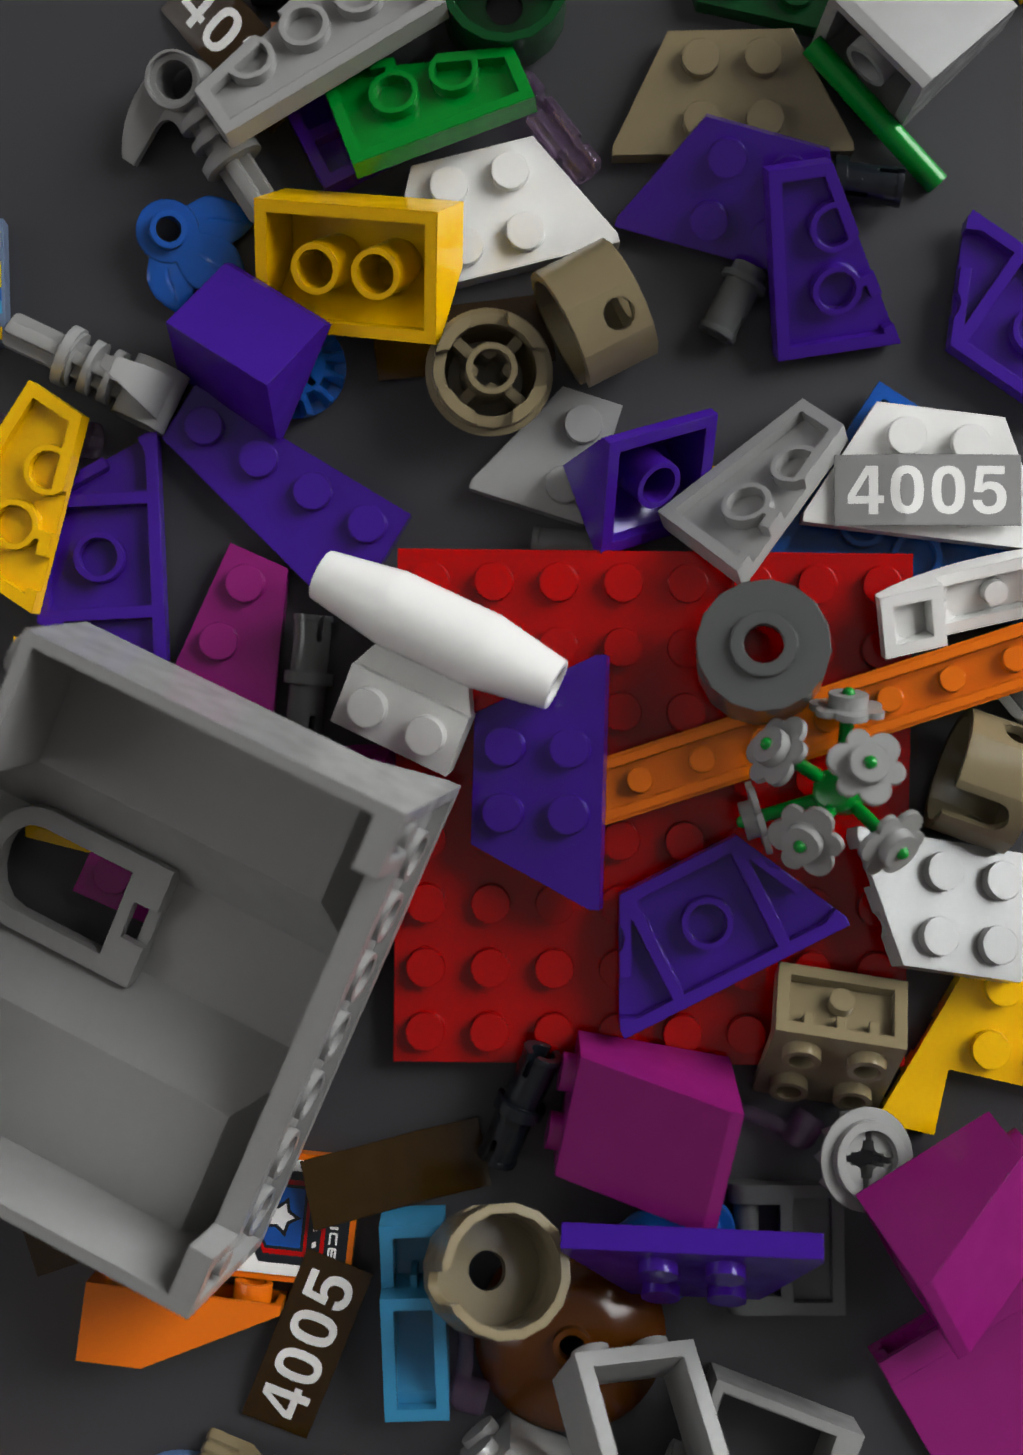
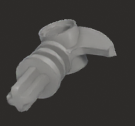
M178 49L160 51L149 61L145 70L144 80L129 106L122 135V159L138 167L160 127L166 122H174L184 138H196L191 147L197 157L208 156L202 168V172L209 182L223 180L250 222L254 223V198L274 192V189L254 160L261 150L260 144L255 136L231 150L200 106L194 89L213 72L211 67L206 62ZM189 68L193 80L191 89L184 97L176 99L173 93L174 78L181 70Z
M16 313L8 321L4 329L3 345L7 349L50 368L49 379L52 384L64 388L68 387L73 380H76V392L89 396L92 390L95 389L97 390L95 400L106 406L114 398L116 401L111 412L148 432H158L160 436L164 435L190 381L187 375L146 354L138 353L135 361H132L130 353L118 349L114 356L109 355L111 351L110 344L98 339L93 347L90 346L91 335H89V331L78 325L73 326L67 334H64L22 313Z

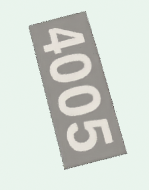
M834 455V526H1021V455Z

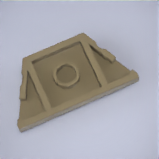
M793 28L667 31L612 146L611 163L664 162L679 147L706 113L829 147L831 159H835L836 154L849 155L850 159L854 152V141L816 70L802 55L804 48Z

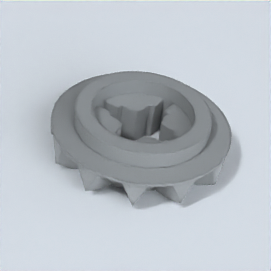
M869 1106L839 1111V1118L831 1126L821 1129L825 1136L821 1151L813 1155L821 1166L822 1178L818 1183L831 1193L835 1198L834 1203L857 1212H864L855 1194L913 1159L911 1141L899 1120L885 1110ZM863 1143L864 1150L873 1152V1155L882 1156V1160L872 1161V1164L863 1165L860 1171V1167L851 1165V1162L846 1161V1157L851 1155L852 1152L861 1151Z

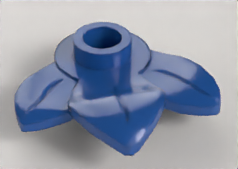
M209 195L203 196L188 205L174 199H158L143 208L136 221L135 235L139 247L149 257L146 275L147 284L154 297L162 305L176 312L194 294L195 289L198 290L224 263H233L245 271L240 254L232 243L244 236L253 223L250 222L239 205L222 197ZM164 219L174 221L179 227V238L172 242L162 240L156 232L157 223Z

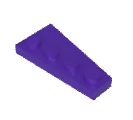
M196 385L190 391L162 437L309 587L317 566L329 551H336L384 565L412 519L410 513L285 438H274L225 407L208 392Z

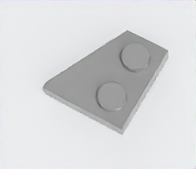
M563 386L544 405L540 413L529 424L521 428L471 479L469 492L584 528L585 525L563 465L601 438L614 435L623 405Z

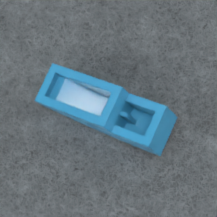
M446 1205L403 1206L382 1212L380 1216L381 1293L379 1301L385 1422L450 1421L449 1325L435 1313L424 1289L423 1260L431 1236L446 1219Z

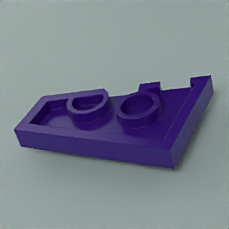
M827 157L762 166L772 355L780 362L901 344L895 325L890 320L882 300V291L875 272L870 268L859 239L858 227L833 162Z

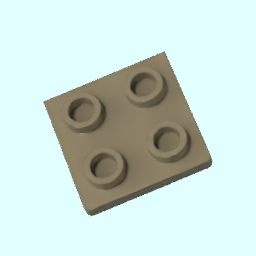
M779 961L774 973L771 1032L754 1073L752 1089L756 1092L769 1093L775 1099L786 1102H796L803 1099L833 1103L841 1110H852L862 1106L878 1108L908 1050V981Z

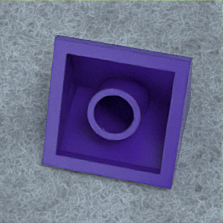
M224 263L166 321L177 370L190 378L189 384L192 386L196 385L205 390L225 407L274 438H284L332 324L233 263Z
M709 408L603 437L563 465L593 550H600V553L604 550L621 551L672 535L664 529L658 510L712 469L718 421L717 412Z

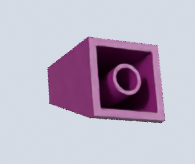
M578 1030L574 1053L563 1051L562 1063L558 1069L556 1089L565 1092L561 1111L550 1110L545 1129L544 1149L554 1151L555 1176L684 1227L717 1229L744 1119V1111L730 1057Z
M989 1111L855 1194L893 1264L958 1360L972 1351L1023 1278V1135L1015 1127L1005 1132Z

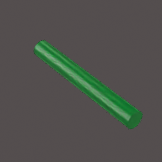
M821 35L804 50L802 55L895 158L905 166V169L927 193H930L947 177L944 171Z

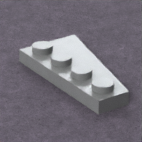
M289 0L278 10L280 19L262 37L252 35L203 80L194 89L200 106L232 150L449 19L446 1Z

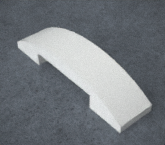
M1023 549L986 555L943 566L903 580L875 594L881 656L887 660L948 646L947 635L1022 619Z

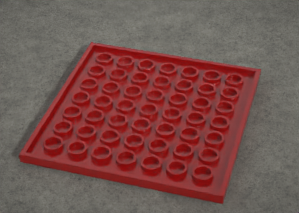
M398 548V569L411 572L504 616L568 661L567 669L595 655L610 656L607 756L728 717L709 701L698 681L696 637L703 614L721 593L738 584L695 551L604 550L600 553V550ZM769 552L749 580L771 579L795 586L817 603L829 624L832 653L821 687L912 658V654L887 660L881 656L875 594L913 577V554ZM757 627L751 630L745 637L744 649L747 655L754 661L770 663L782 654L784 649L783 639L772 628ZM473 689L474 712L476 713L505 698ZM474 721L454 770L447 776H443L396 753V766L450 780L460 785L461 788L394 939L393 1062L518 1063L522 1047L527 1040H538L551 1045L552 1047L546 1059H549L554 1050H558L561 1055L563 1051L574 1053L578 1030L624 1038L619 1029L618 892L732 834H736L844 914L850 923V926L780 960L781 962L906 981L907 969L891 967L881 939V922L872 913L864 891L865 887L870 886L867 874L863 869L862 860L857 852L858 849L850 850L846 840L848 828L856 826L865 827L853 814L847 816L836 815L834 817L835 828L833 832L838 833L844 840V849L839 855L834 857L833 868L824 876L812 875L803 866L799 869H790L781 859V850L776 849L772 845L773 853L767 855L760 837L748 840L744 828L737 826L736 819L740 816L737 803L748 800L744 782L751 781L761 809L813 794L814 782L794 770L789 781L780 787H774L766 781L757 783L752 779H748L605 825L603 909L588 910L471 845ZM911 727L890 734L899 742L900 756L896 761L905 767V779L899 785L892 786L891 796L884 804L880 806L863 804L880 821L885 816L895 815L898 817L903 812L909 810ZM827 754L807 760L822 771L828 769L826 765ZM774 820L765 822L767 830ZM779 961L626 1039L730 1057L732 1065H758L771 1032L774 973ZM905 1056L900 1066H905Z

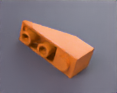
M96 1270L85 1284L75 1361L142 1369L279 1317L287 1301L288 1291L273 1289V1282L270 1280L237 1277L234 1284L223 1283L187 1320Z

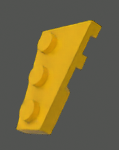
M28 380L0 425V593L29 613L40 615L90 418L38 383Z

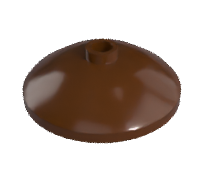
M569 1257L571 1282L564 1305L547 1327L521 1340L493 1341L474 1337L476 1355L482 1374L488 1386L502 1404L515 1415L533 1425L560 1432L566 1431L552 1380L571 1357V1355L564 1353L559 1347L563 1338L575 1335L582 1339L584 1345L593 1342H606L609 1348L631 1346L636 1341L649 1336H666L665 1318L661 1304L647 1302L641 1298V1294L628 1293ZM502 1265L492 1275L484 1290H489L498 1284L503 1273ZM656 1378L600 1384L599 1387L609 1423L614 1422L631 1411L648 1393Z

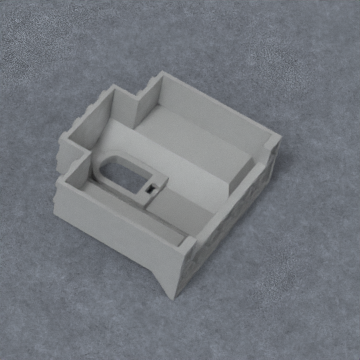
M87 621L24 628L23 633L12 642L6 653L4 669L7 671V675L0 690V1218L188 1320L260 1247L461 786L450 780L371 760ZM29 825L44 827L132 872L103 946L26 907L14 896L8 881L7 861L11 844L22 828ZM140 904L148 908L149 911L136 940L127 935L126 932L136 907Z

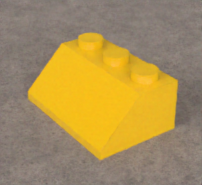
M284 188L255 197V277L331 323L332 325L327 335L437 345L442 338L463 267L464 201Z

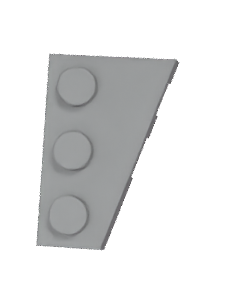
M802 398L659 509L658 514L664 529L735 583L740 584L749 581L833 466L834 455H841L849 444L844 424Z

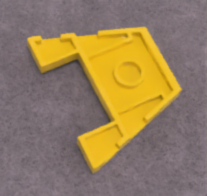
M954 976L931 1015L933 1017L916 1048L910 1050L905 1059V1066L900 1067L901 1073L886 1098L883 1097L878 1108L892 1114L905 1129L934 1135L949 1070L1023 1086V981L1021 983L1007 984Z

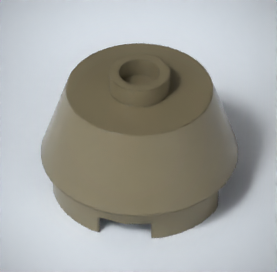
M477 308L461 313L446 323L439 343L431 345L425 365V377L434 405L451 424L474 435L494 437L510 434L525 427L540 413L547 402L552 388L553 365L549 349L543 337L527 320L503 309Z

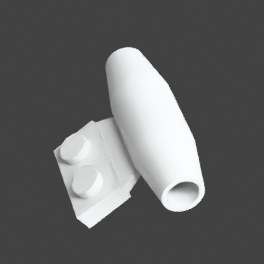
M329 551L320 561L312 577L309 597L375 643L352 663L330 721L443 776H447L454 770L476 716L474 712L473 689L547 709L562 684L568 667L566 659L504 616L411 572L336 551Z

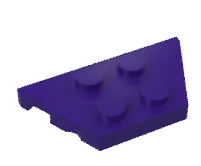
M706 113L672 155L662 163L635 197L618 213L614 227L728 259H742L757 267L768 269L762 166L827 157L831 160L830 148Z
M973 209L963 222L945 351L1023 404V243Z
M146 432L137 437L138 442L108 459L101 457L80 469L77 476H75L40 615L37 614V623L42 626L87 621L171 662L161 436L158 432Z
M595 655L568 668L556 696L547 709L505 698L476 712L474 718L471 845L588 910L603 909L610 656Z
M732 834L618 892L619 1029L624 1039L850 926V923L844 914L736 834Z
M562 1222L560 1250L628 1293L641 1294V1298L650 1303L673 1304L680 1301V1296L707 1297V1302L715 1306L739 1307L745 1305L747 1299H763L824 1264V1233Z

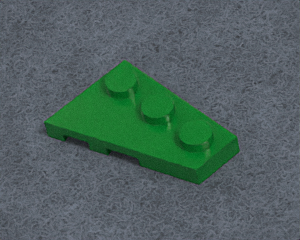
M513 46L436 53L430 62L396 65L394 57L383 58L324 94L357 179L538 112L535 95Z

